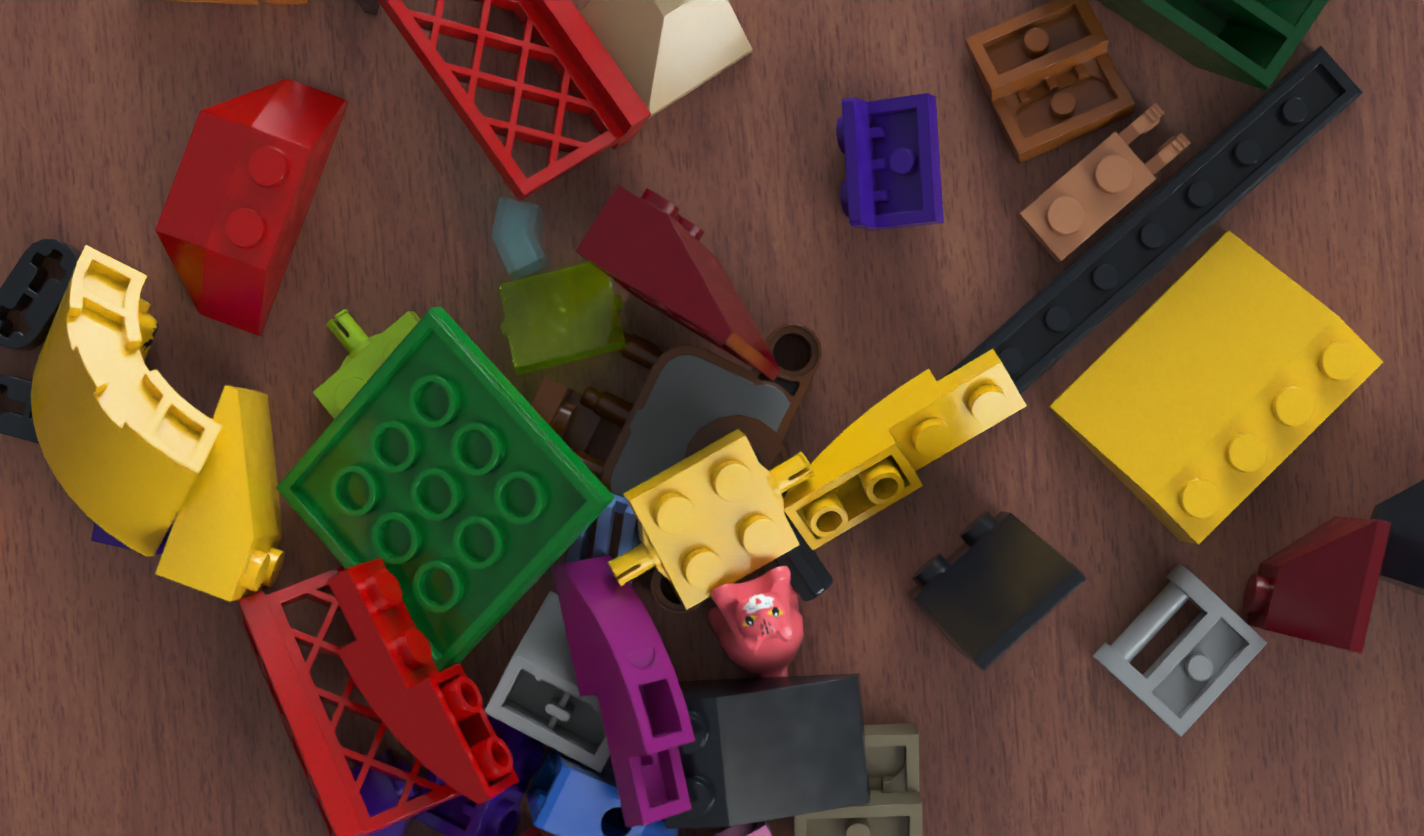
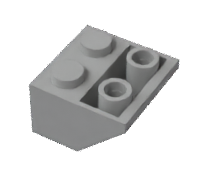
M550 590L509 662L485 709V713L601 773L610 756L598 697L597 694L579 696L558 594Z

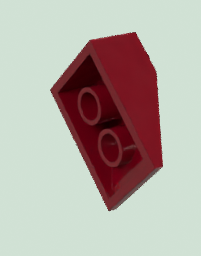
M618 185L575 252L629 294L774 381L781 370L718 258L699 242L704 232L695 224L678 214L680 210L674 204L654 191L646 189L640 198Z

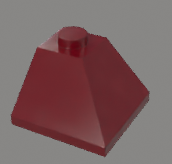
M1334 516L1261 562L1258 575L1253 574L1249 578L1244 593V611L1249 612L1247 624L1267 631L1362 654L1391 523L1376 519Z

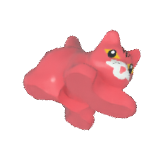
M787 566L774 568L751 581L718 586L710 593L717 606L708 611V623L714 635L720 641L723 651L730 662L750 673L759 674L761 678L789 676L788 664L795 659L804 638L803 618L799 613L798 594L790 584L791 573Z

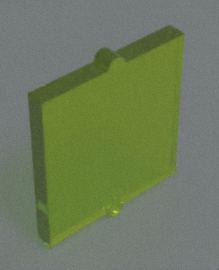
M587 262L499 284L505 321L501 323L500 328L503 336L509 338L517 375L627 348L618 312L623 308L621 296L614 293L611 279L591 263Z

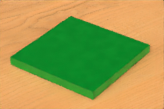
M442 307L430 308L276 487L278 492L345 569L381 557L386 569L399 582L402 590V600L416 628L427 638L432 650V659L439 672L460 663L615 499L609 490Z

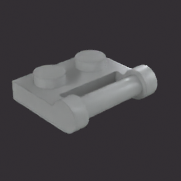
M1178 563L1165 577L1169 583L1111 646L1105 642L1092 657L1169 729L1181 737L1263 649L1267 642L1192 572ZM1189 600L1201 612L1142 675L1130 662L1185 602Z

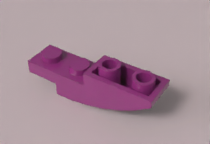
M610 555L552 566L579 696L597 694L625 826H644L691 810L678 746L693 742L695 738L675 670L646 607L629 581L622 587L619 585L607 564V561L613 560Z

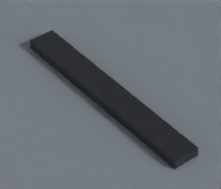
M1322 46L1315 49L942 378L989 350L994 349L1021 394L1363 92Z

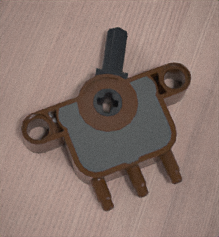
M789 323L774 329L765 340L773 357V349L777 340L782 337L793 336L799 338L806 345L808 359L805 366L799 371H787L779 366L781 371L773 381L753 368L748 370L701 347L683 345L666 350L638 335H630L619 329L614 330L608 342L609 347L620 352L624 358L649 369L650 372L634 404L607 391L601 392L591 386L586 387L580 399L581 405L593 410L596 415L622 427L606 462L580 449H570L610 493L624 498L623 493L737 429L746 435L759 463L769 471L788 460V453L782 440L819 366L822 355L820 341L816 334L805 325ZM787 491L782 493L783 498L787 494ZM784 512L800 545L774 560L779 567L787 566L791 573L790 584L800 599L806 602L818 597L829 589L833 584V578L816 552L812 551ZM617 513L622 518L624 517V514ZM654 568L650 585L652 596L657 605L670 613L685 614L692 612L702 604L700 602L686 610L679 600L667 596L661 586L663 575Z

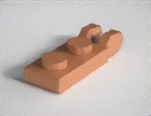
M1156 102L1119 134L1115 131L1017 215V218L1056 263L1066 258L1157 179L1154 175L1190 145L1191 142L1181 132L1177 136H1171L1158 147L1157 153L1145 163L1128 146L1139 135L1146 134L1160 122V117L1165 112Z

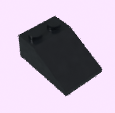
M986 511L972 521L959 535L965 543L949 558L945 559L938 553L919 568L911 577L917 586L907 594L951 645L982 671L988 668L1087 580L1082 572L1012 513L1004 511L999 512L995 517L989 511Z
M859 673L678 681L695 738L693 742L678 746L692 809L665 818L666 829L731 827L870 802Z

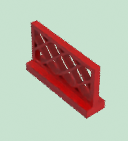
M377 0L519 202L612 147L615 150L632 140L651 116L650 111L571 0H473L481 3L477 28L442 19L445 0H435L433 16L409 10L401 0ZM490 6L509 10L517 15L523 24L521 40L486 31ZM422 29L430 31L429 37L425 35ZM438 34L474 43L470 69L444 62L436 50ZM531 37L534 39L536 44L530 43ZM483 46L518 55L514 81L479 72ZM528 58L550 63L560 76L557 92L523 83ZM459 82L467 84L466 91L463 89ZM476 86L511 95L507 122L486 117L480 113L473 103ZM568 89L570 90L573 96L567 95ZM521 98L555 107L551 133L516 125ZM565 110L587 115L601 135L587 143L561 136ZM497 135L504 136L503 144ZM514 139L547 147L545 168L526 178L511 157ZM558 151L569 153L557 160Z
M340 566L268 595H265L262 590L238 599V612L245 634L329 836H369L462 794L447 784L442 786L417 776L422 764L418 759L415 760L410 773L374 759L387 726L372 708L349 700L355 686L351 676L342 696L315 686L310 672L319 652L342 660L337 652L341 647L325 641L337 611L342 612L334 596L323 592L331 589L327 580L345 570L343 566ZM307 598L330 607L316 638L291 628L282 607ZM297 643L312 648L306 662ZM322 701L337 707L331 721L328 718ZM344 710L380 724L367 756L340 746L335 730ZM347 761L362 766L356 782ZM369 769L406 783L397 806L370 817L360 794ZM412 786L428 792L407 801Z

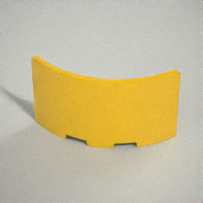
M86 245L75 266L36 363L31 389L33 423L43 455L54 476L69 497L90 519L108 534L140 554L152 557L155 555L193 485L223 425L207 417L186 402L165 381L157 369L149 371L139 350L143 340L138 321L139 297L147 275Z

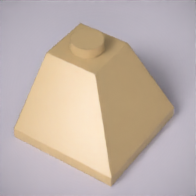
M591 0L580 11L584 20L650 111L651 116L649 118L753 51L728 0Z

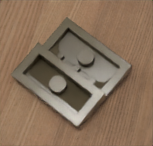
M917 724L864 725L870 802L793 816V836H922V801L919 793V732Z

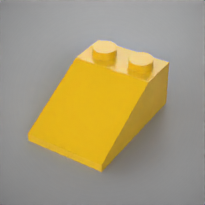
M225 385L213 416V420L223 426L178 510L155 574L231 602L262 591L264 586L272 587L282 568L285 552L278 549L283 536L279 492L276 489L278 481L268 394L257 390Z

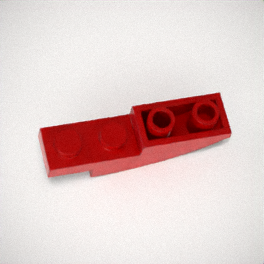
M381 557L347 568L329 578L327 582L357 639L337 650L358 689L397 740L447 785L479 805L519 782L520 780L513 768L511 752L505 742L497 737L482 707L483 702L478 687L466 676L460 663L441 672L438 671L432 659L431 646L425 635L416 628L402 600L400 584L395 576L386 569Z

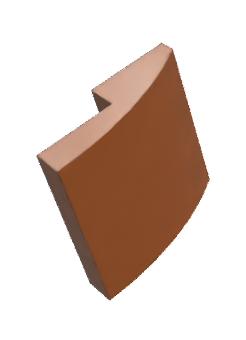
M1053 0L965 39V46L979 82L1018 164L1126 118L1134 112L1135 102L1107 53L1109 39L1087 0Z

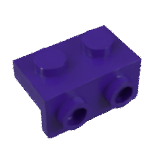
M929 93L869 102L857 97L842 99V117H839L837 121L836 136L839 148L845 154L846 180H843L841 184L840 200L844 214L849 217L850 225L864 230L880 231L944 223L936 97Z

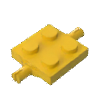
M737 429L623 493L638 521V533L641 544L617 558L607 561V564L621 587L626 582L655 567L662 575L668 578L679 601L688 610L709 598L711 591L716 587L724 584H733L800 545L784 514L782 493L804 480L814 477V471L809 467L811 465L802 452H798L794 457L768 471L759 463L746 435Z

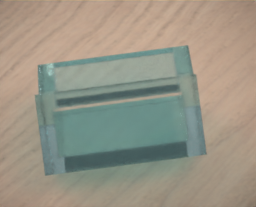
M499 197L491 238L508 274L517 281L552 264L541 242L546 214L540 205Z

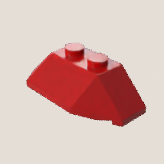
M287 78L199 112L155 229L199 314L262 336L349 103L347 100Z

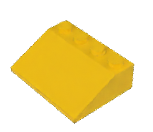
M1228 230L1091 363L1048 408L1179 541L1199 545L1383 361L1337 314Z

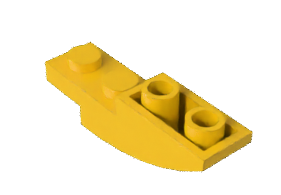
M994 349L989 350L939 381H936L930 369L925 370L871 407L810 464L811 466H809L814 471V477H810L790 488L783 498L784 512L812 551L921 488L923 484L916 473L917 470L1027 406Z

